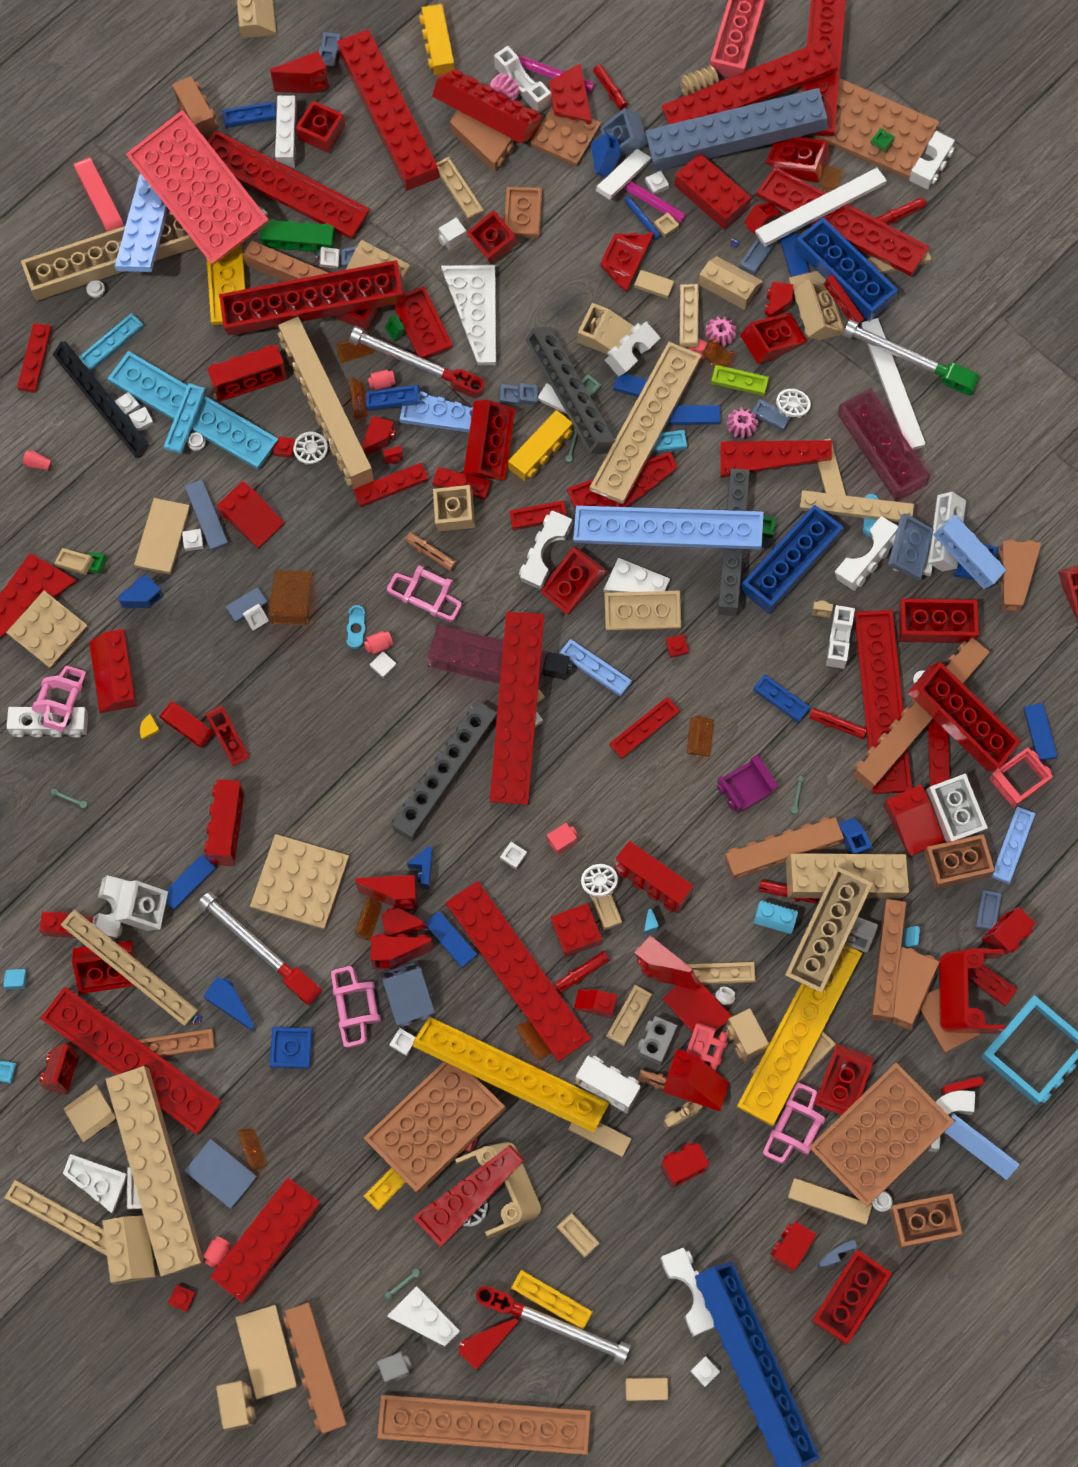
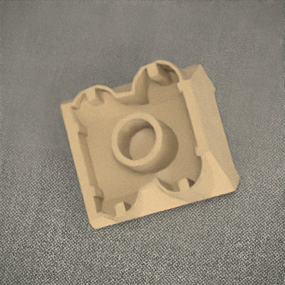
M97 1085L64 1108L65 1113L83 1142L94 1137L102 1128H108L113 1125L116 1119L115 1113Z

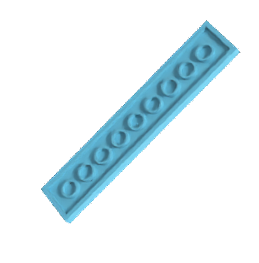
M129 351L107 378L109 383L126 393L129 392L133 397L172 420L175 419L187 388L186 384ZM204 396L191 429L192 432L200 433L209 442L257 470L260 469L279 441L278 438Z

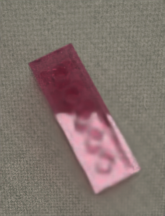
M871 388L840 404L837 415L896 502L928 485L930 474Z
M437 624L427 656V664L431 668L500 684L504 641ZM543 650L541 654L539 687L547 657V651Z

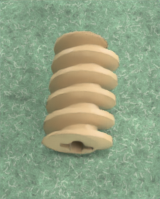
M708 66L707 69L696 70L694 74L683 75L680 80V86L684 96H688V92L694 94L695 90L700 91L701 87L707 88V85L710 86L718 83L719 79L716 70L712 66Z

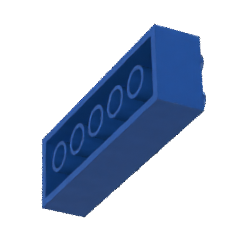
M821 218L797 238L795 250L825 279L833 275L857 310L869 322L896 300L898 289L824 218Z
M814 504L744 580L741 592L770 614L841 537L843 526Z

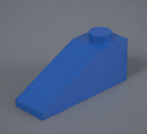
M217 977L203 995L205 1000L252 1032H255L256 1028L235 989L232 987L234 984L225 977L223 980Z

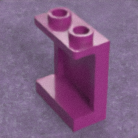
M758 754L752 757L749 763L725 777H718L717 781L719 792L722 795L725 794L728 799V806L732 811L735 810L737 814L774 794L778 789V784Z

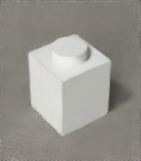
M455 218L439 228L438 239L443 246L446 245L451 250L467 240L466 229Z

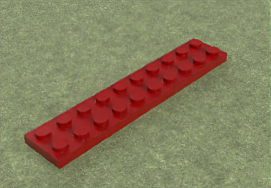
M811 0L807 46L825 40L838 67V71L803 85V92L819 88L827 116L828 130L812 133V135L834 136L846 0Z
M822 40L710 85L700 91H695L694 94L690 93L688 96L685 95L663 104L661 108L669 125L762 102L836 72L838 67L825 40Z
M216 130L208 140L210 146L240 183L320 224L334 226L336 232L351 240L369 214V208Z
M777 167L773 168L756 192L757 197L788 213L827 194ZM848 204L821 217L827 220L853 247L909 276H912L929 251L930 246ZM819 218L818 220H816V221H814V222H812V223H810V224H811V225H814V224H815L816 222H818L821 218Z
M892 610L854 612L868 751L872 746L876 748L880 744L877 740L884 732L887 735L891 731L889 727L896 719L898 721L902 719L900 714L903 712ZM908 748L872 788V794L902 793L912 789Z
M506 611L489 800L492 803L529 804L544 614Z
M478 881L445 902L558 1063L591 1040L590 1036Z
M65 986L40 1018L115 1075L142 1066L149 1068L160 1108L196 1135L200 1134L222 1103V1101Z

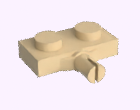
M689 1101L683 1105L681 1111L676 1112L674 1110L667 1114L663 1124L669 1130L702 1111L703 1106Z

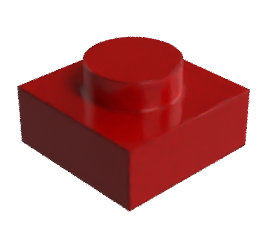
M277 436L276 438L279 441L274 446V456L292 458L295 439Z
M401 445L383 450L386 464H396L404 460Z
M684 634L666 638L665 642L670 658L689 654Z
M176 1284L167 1304L188 1312L196 1293Z

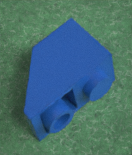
M607 133L591 143L595 174L604 178L613 172L620 156L618 138Z
M145 574L143 577H139L132 587L124 590L120 594L118 601L123 608H151L164 595L161 589Z
M854 817L838 823L848 854L870 853L872 845L864 828Z

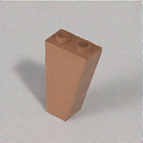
M458 110L450 120V131L493 172H496L499 167L503 166L506 156L510 155L514 149L513 139Z
M1006 540L1002 542L1000 562L1006 571L1000 576L1001 611H1021L1041 547L1040 542L1033 540L1024 542Z
M901 948L893 1024L912 1031L939 969V961L930 955H921L912 948Z

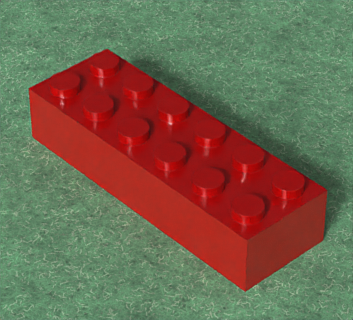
M457 69L439 76L432 97L521 144L534 137L543 118L536 110L528 109L521 102L509 99L506 94L494 91L492 87L479 83L473 77H467L462 71Z
M941 662L929 665L908 692L987 772L1000 769L1021 742Z
M287 1178L215 1269L210 1278L245 1305L320 1209L321 1203L290 1178Z

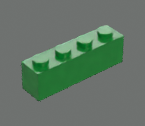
M269 219L270 222L261 229V245L268 248L320 253L321 247L334 248L335 230L334 226L329 224L319 225L310 222L296 223L294 221L284 222Z

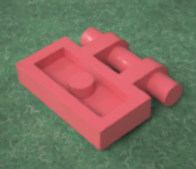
M697 1022L687 1052L696 1055L703 1062H710L709 1067L716 1071L718 1065L722 1062L723 1050L728 1045L727 1038L729 1034L722 1031L719 1038L713 1037L716 1029ZM710 1044L716 1046L712 1055L708 1053Z

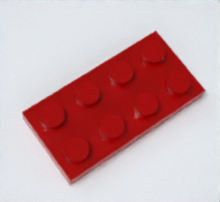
M424 286L405 293L406 302L393 304L400 322L403 323L405 332L418 357L427 359L453 348L451 340Z

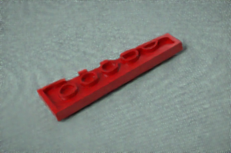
M832 440L721 441L720 476L721 478L730 477L731 468L749 470V472L754 471L755 473L770 468L774 470L789 465L792 467L801 464L832 460Z
M511 1145L506 1147L413 1218L440 1247L444 1246L525 1159Z

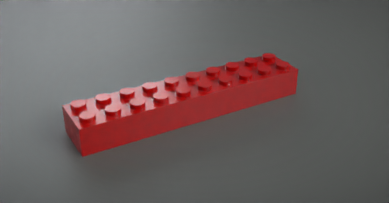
M369 29L338 40V54L406 191L439 179L438 166Z
M397 260L219 294L223 328L229 336L277 327L279 324L299 317L300 321L303 322L406 302L401 268Z

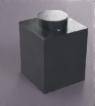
M548 652L544 665V676L566 680L567 674L571 675L573 664L570 663V656Z

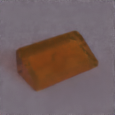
M349 339L336 343L341 363L375 353V349L361 343L356 346L349 343Z
M350 377L354 417H368L365 385L361 381Z
M699 715L690 719L687 754L710 756L714 720Z
M370 896L366 897L355 929L356 936L367 941L371 940L382 909V904Z
M529 1022L516 1025L518 1034L537 1061L540 1062L551 1054Z
M252 1128L238 1130L237 1133L250 1168L256 1171L266 1167L267 1161L255 1130Z

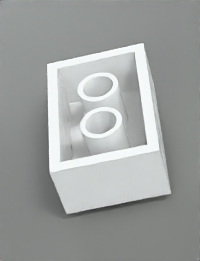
M966 773L925 790L946 842L959 840L987 829Z
M587 1056L576 1075L575 1084L595 1096L610 1102L609 1104L628 1114L640 1093L641 1086L638 1085L639 1082L630 1076L626 1078L620 1075L621 1071L613 1066L608 1068L603 1065L604 1062L598 1057L593 1056L591 1058Z

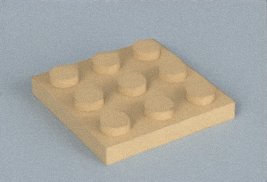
M43 591L6 633L51 669L88 626L47 592Z

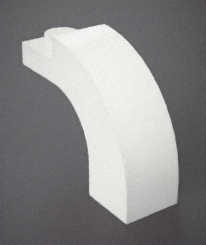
M951 1092L939 1098L936 1103L948 1115L953 1113L972 1115L974 1113L975 1092ZM940 1137L928 1148V1151L937 1152L939 1150Z

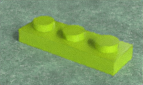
M715 365L711 384L764 396L769 377Z

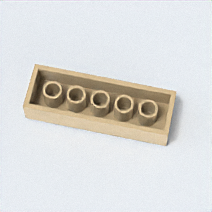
M790 854L785 860L788 898H821L836 866L873 883L866 898L903 899L909 893L906 854Z
M835 867L789 965L786 976L819 992L823 991L873 883L842 868Z

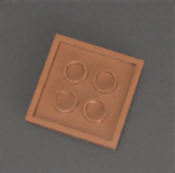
M552 106L532 138L530 146L578 167L598 133L601 122L592 119V124L589 125L586 124V121L580 119L574 121L567 117L555 116Z

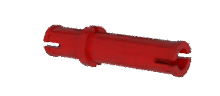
M601 64L595 66L593 73H595L607 91L609 99L614 101L618 110L622 111L624 108H627L628 103L622 96L620 88L615 86Z
M920 197L897 209H890L884 215L876 217V219L885 224H894L900 218L925 208L926 202L924 198Z
M815 708L812 709L809 719L824 724V727L828 728L830 726L862 740L867 730L849 721L835 717L833 713L827 714Z
M761 879L758 892L788 898L787 885ZM792 898L796 902L799 900L814 904L817 902V898Z
M601 951V953L573 971H568L566 976L554 982V986L561 994L572 985H578L581 979L607 962H610L609 958H607L608 956L604 951Z

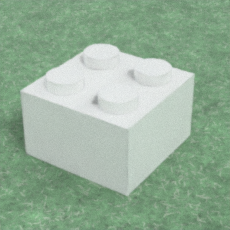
M136 880L123 882L115 921L145 931L159 930L168 891Z

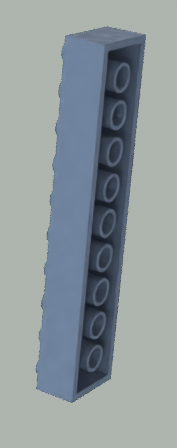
M819 88L646 130V136L654 171L656 172L688 164L699 153L709 159L828 130L821 93Z

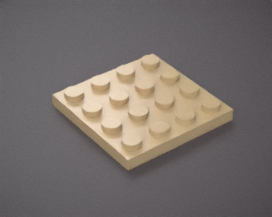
M275 834L250 908L325 930L349 861V855Z

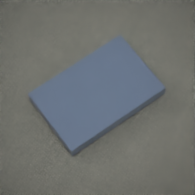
M906 513L902 514L888 565L915 580H920L934 529Z
M211 1139L185 1169L189 1176L231 1210L258 1178Z

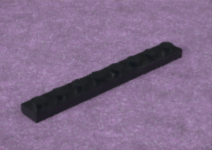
M61 341L53 353L55 359L136 458L142 457L150 444L68 343Z

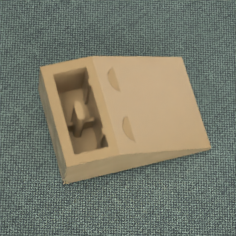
M592 303L578 331L577 343L609 355L608 351L614 346L618 347L620 345L619 340L626 334L629 336L632 333L630 330L634 326L611 310Z

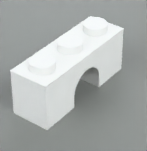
M936 131L929 141L925 153L934 160L926 161L919 158L911 171L909 181L927 190L931 184L934 185L939 177L938 172L943 171L947 164V157L951 158L955 151L953 147L955 140Z
M647 322L641 325L637 323L630 330L632 333L629 336L626 334L619 340L620 345L618 347L614 346L608 351L609 356L605 361L618 376L626 373L638 361L632 353V347H635L642 354L660 339Z
M836 605L832 620L826 666L845 668L855 608Z
M107 875L102 879L98 898L105 899L110 903L111 912L109 915L98 913L93 917L92 924L114 940L121 935L123 928L120 925L121 922L115 921V915L122 883L128 881Z

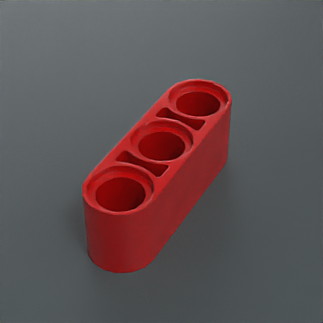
M173 701L159 715L166 724L199 748H203L214 734L209 727Z

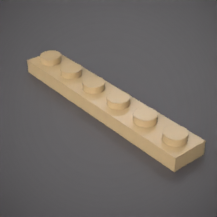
M803 490L800 503L801 511H809L815 504L826 514L875 520L882 516L892 522H899L901 515L904 513L912 517L914 504Z

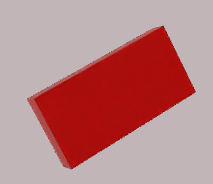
M980 1076L945 1085L940 1091L942 1096L955 1091H969L982 1087L984 1081Z

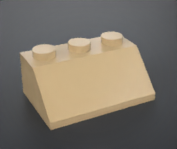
M237 0L242 39L276 35L273 0Z
M361 240L346 270L397 260L401 268L402 280H404L410 264Z
M717 256L708 261L699 276V286L744 310L763 284L762 280Z
M809 279L793 290L795 301L800 310V317L805 326V333L809 338L823 340L843 335L845 327L838 305L823 283Z
M144 1216L119 1217L102 1221L110 1282L114 1285L155 1278L151 1240Z

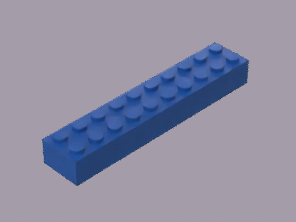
M733 1261L714 1266L694 1276L696 1286L705 1300V1307L713 1318V1325L720 1334L723 1348L727 1351L731 1359V1366L736 1371L740 1386L748 1398L749 1407L754 1412L757 1425L764 1434L767 1448L775 1459V1466L805 1467L820 1460Z

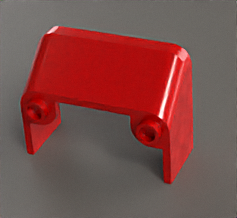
M972 948L947 952L939 959V1023L945 1032L1000 1034L1005 1030V1025H985L983 1012L976 1008H968V969L979 968L983 964L984 959H999L1004 954V949Z

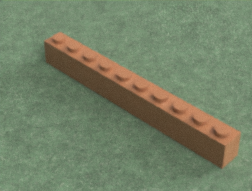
M971 638L968 643L964 640L958 647L960 652L957 655L953 653L946 661L949 664L946 668L962 683L965 682L990 653L974 638ZM914 699L912 700L914 705L911 708L907 706L900 714L902 719L900 721L896 719L890 725L889 729L891 731L887 735L884 732L877 740L880 744L876 748L872 746L865 754L868 758L865 761L860 760L854 767L856 772L852 776L869 791L933 719Z

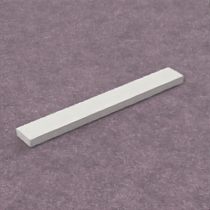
M875 168L757 229L755 234L763 245L767 246L885 185L887 180L878 168Z
M878 318L872 319L870 322H861L860 327L886 339ZM867 343L907 452L925 447L924 438L892 354Z

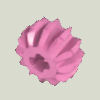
M500 73L490 83L494 91L506 94L511 100L516 99L520 93V86L517 85L518 81H515L513 76L509 77L507 73Z
M717 316L716 321L711 319L710 323L706 326V338H709L710 344L715 342L716 348L719 344L723 347L726 346V343L731 345L732 339L736 337V326L733 325L732 320L726 321V316L723 319Z
M742 407L739 412L734 409L732 414L728 415L726 426L729 428V434L734 433L735 438L740 435L742 440L745 438V435L750 438L752 432H756V426L758 425L755 413L750 414V409L743 411Z

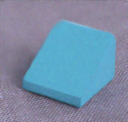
M648 909L644 936L658 930L659 925L651 909Z
M919 926L903 929L901 948L916 949L918 947Z
M26 969L6 970L4 988L6 990L26 989Z

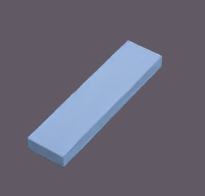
M571 639L559 653L570 656V663L620 697H622L632 683V680Z
M1018 806L1016 807L994 866L995 872L991 878L1010 884L1036 813Z
M954 1113L951 1115L954 1123L945 1133L1007 1180L1018 1168L1019 1163Z

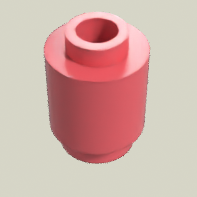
M392 370L370 373L371 377L368 378L370 389L374 388L375 391L391 388L392 385L396 384Z
M381 631L366 637V642H364L367 653L371 652L372 655L390 649V646L393 645L388 631Z
M217 1236L215 1240L211 1241L203 1256L206 1259L204 1263L215 1269L229 1253L231 1243Z

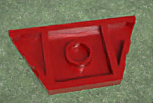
M577 64L549 81L553 112L555 116L567 117L574 121L580 119L590 125L592 124L582 68L581 64Z
M648 232V234L637 235V233L614 234L600 262V267L624 292L628 291L654 237L653 232Z

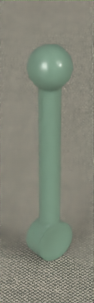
M575 428L573 429L574 436L569 454L565 457L567 463H571L573 460L572 453L578 435Z
M798 776L797 778L798 786L794 806L791 808L792 814L798 813L797 805L801 786L805 781L803 776Z
M52 789L50 792L52 796H59L78 804L82 809L88 807L86 801L80 802L59 793L57 789Z
M414 1269L412 1275L392 1291L385 1293V1299L390 1300L392 1295L413 1278H418L420 1271Z

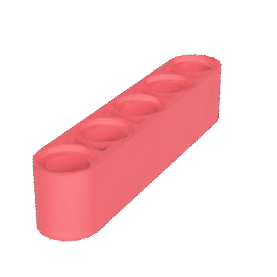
M89 157L73 164L106 232L124 227L121 217L91 158Z

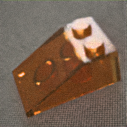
M275 570L269 607L271 624L309 625L312 571Z

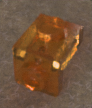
M825 165L821 181L819 182V186L822 187L821 190L831 192L836 189L843 170Z
M712 339L707 343L702 355L714 368L715 365L727 367L731 362L734 352L732 350L725 351L715 339Z

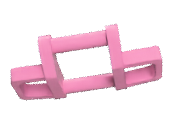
M420 565L415 570L413 578L396 573L387 587V593L402 600V602L406 604L411 603L430 612L432 616L451 623L455 621L462 608L460 601L449 596L453 580L437 576L424 570V567ZM422 577L443 586L434 606L413 597ZM397 580L410 583L404 595L392 590ZM446 600L457 606L452 616L440 612Z
M65 666L59 676L46 677L42 680V688L37 701L32 705V711L45 713L44 727L60 732L65 730L68 719L72 716V708L77 695L82 690L85 671ZM71 674L80 677V680L76 682L66 679L64 676ZM60 688L69 691L70 694L66 705L45 700L49 689ZM49 712L65 717L63 723L50 721L48 719Z
M351 966L333 970L331 972L333 996L336 997L340 1019L338 1025L341 1030L343 1045L351 1048L366 1044V1024L381 1022L374 994L375 982L358 983L355 969ZM350 971L353 984L339 987L337 976ZM366 991L370 1015L347 1019L343 995ZM360 1025L361 1039L349 1043L346 1029Z
M801 1083L795 1085L789 1099L784 1104L786 1107L775 1129H772L770 1133V1138L763 1151L765 1157L784 1164L794 1148L803 1154L809 1155L811 1151L809 1147L821 1124L823 1125L826 1120L825 1117L813 1110L818 1095L816 1090ZM799 1090L812 1094L808 1107L794 1102ZM793 1110L814 1120L803 1143L782 1133ZM775 1139L789 1145L782 1157L769 1153Z

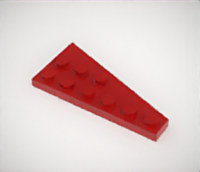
M671 452L648 459L624 504L590 491V485L594 479L567 488V493L575 511L576 506L630 507L677 470V466Z
M30 553L0 593V638L7 634L6 632L43 591L53 598L59 597L64 593L65 589L77 583L76 579Z

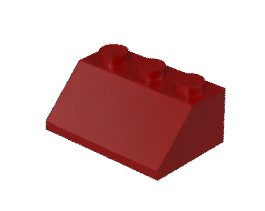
M132 940L116 942L136 959ZM87 946L73 948L71 961L79 994L135 986Z

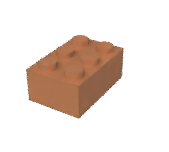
M190 76L172 84L176 102L180 110L184 111L206 141H208L214 131H217L219 128L215 120L216 115L212 108L209 109V102L206 96H202L199 83L197 81L194 82Z
M984 834L929 846L924 852L934 890L989 878L995 872Z
M953 1194L893 1205L889 1208L899 1249L958 1238L962 1235Z

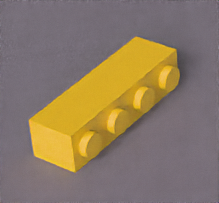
M438 4L422 7V15H419L420 24L424 25L425 28L422 29L423 39L427 40L428 43L425 44L426 54H430L428 59L429 69H433L434 76L442 75L454 69L443 6Z
M556 410L508 460V469L523 481H526L529 477H534L540 465H545L549 460V456L560 449L561 443L572 436V422Z

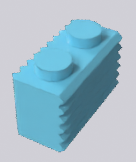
M761 900L754 924L792 934L798 912L797 910L786 909V907L775 906L774 903L772 905L770 902L767 904L766 901L763 902Z

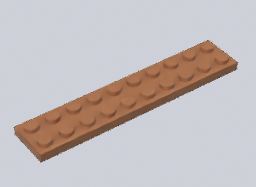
M381 1395L377 1438L587 1455L590 1411Z

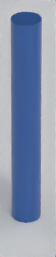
M630 196L625 198L624 202L649 232L654 233L656 240L661 237L660 232Z

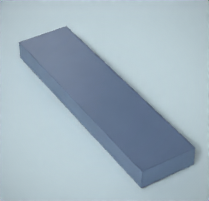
M199 480L186 485L185 489L210 550L214 551L229 545L203 481Z

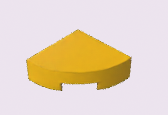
M151 714L146 716L141 723L140 735L142 740L160 732Z

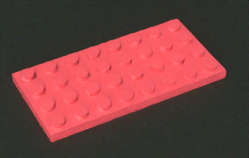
M183 110L126 153L131 162L212 265H215L270 222Z

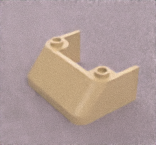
M504 1142L480 1148L455 1159L458 1168L475 1160H478L479 1164L483 1166L506 1147L511 1145L516 1151L517 1149L512 1143ZM523 1163L505 1181L513 1202L505 1205L501 1211L504 1224L486 1231L487 1239L530 1222L541 1213V1206Z

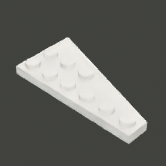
M495 265L441 266L477 365H496Z

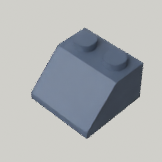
M626 108L600 127L602 135L607 133L618 138L620 156L633 153L636 149H640L648 143L639 113Z

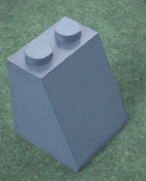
M418 961L380 973L396 1025L406 1026L411 1024L414 1019L420 1018V1020L430 1018L431 1014L435 1013Z

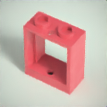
M1026 748L1000 769L992 773L989 780L1014 809L1046 786L1053 776L1051 770L1039 761L1037 753ZM1025 760L1042 781L1020 796L1005 778L1004 774Z

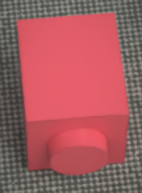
M565 823L547 834V841L558 856L577 844L576 837L578 834L573 826L569 827Z

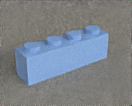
M956 515L947 519L933 534L983 589L993 585L1006 571L1001 562L989 552L988 548L977 539L976 535Z

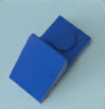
M432 846L425 848L407 863L408 869L422 870L418 871L417 882L421 883L422 889L430 888L433 858Z

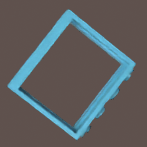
M1034 995L980 1058L1037 1106L1040 1102L1045 1103L1051 1096L1049 1091L1053 1087L1057 1089L1064 1081L1062 1076L1066 1072L1070 1074L1077 1066L1074 1062L1078 1059V1049L1040 1093L998 1059L994 1053L1033 1008H1036L1077 1044L1078 1032Z

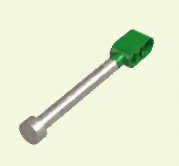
M851 319L842 335L850 340L853 336L942 377V384L965 395L973 394L980 379L977 373L958 364L949 363L946 367L858 327V322Z

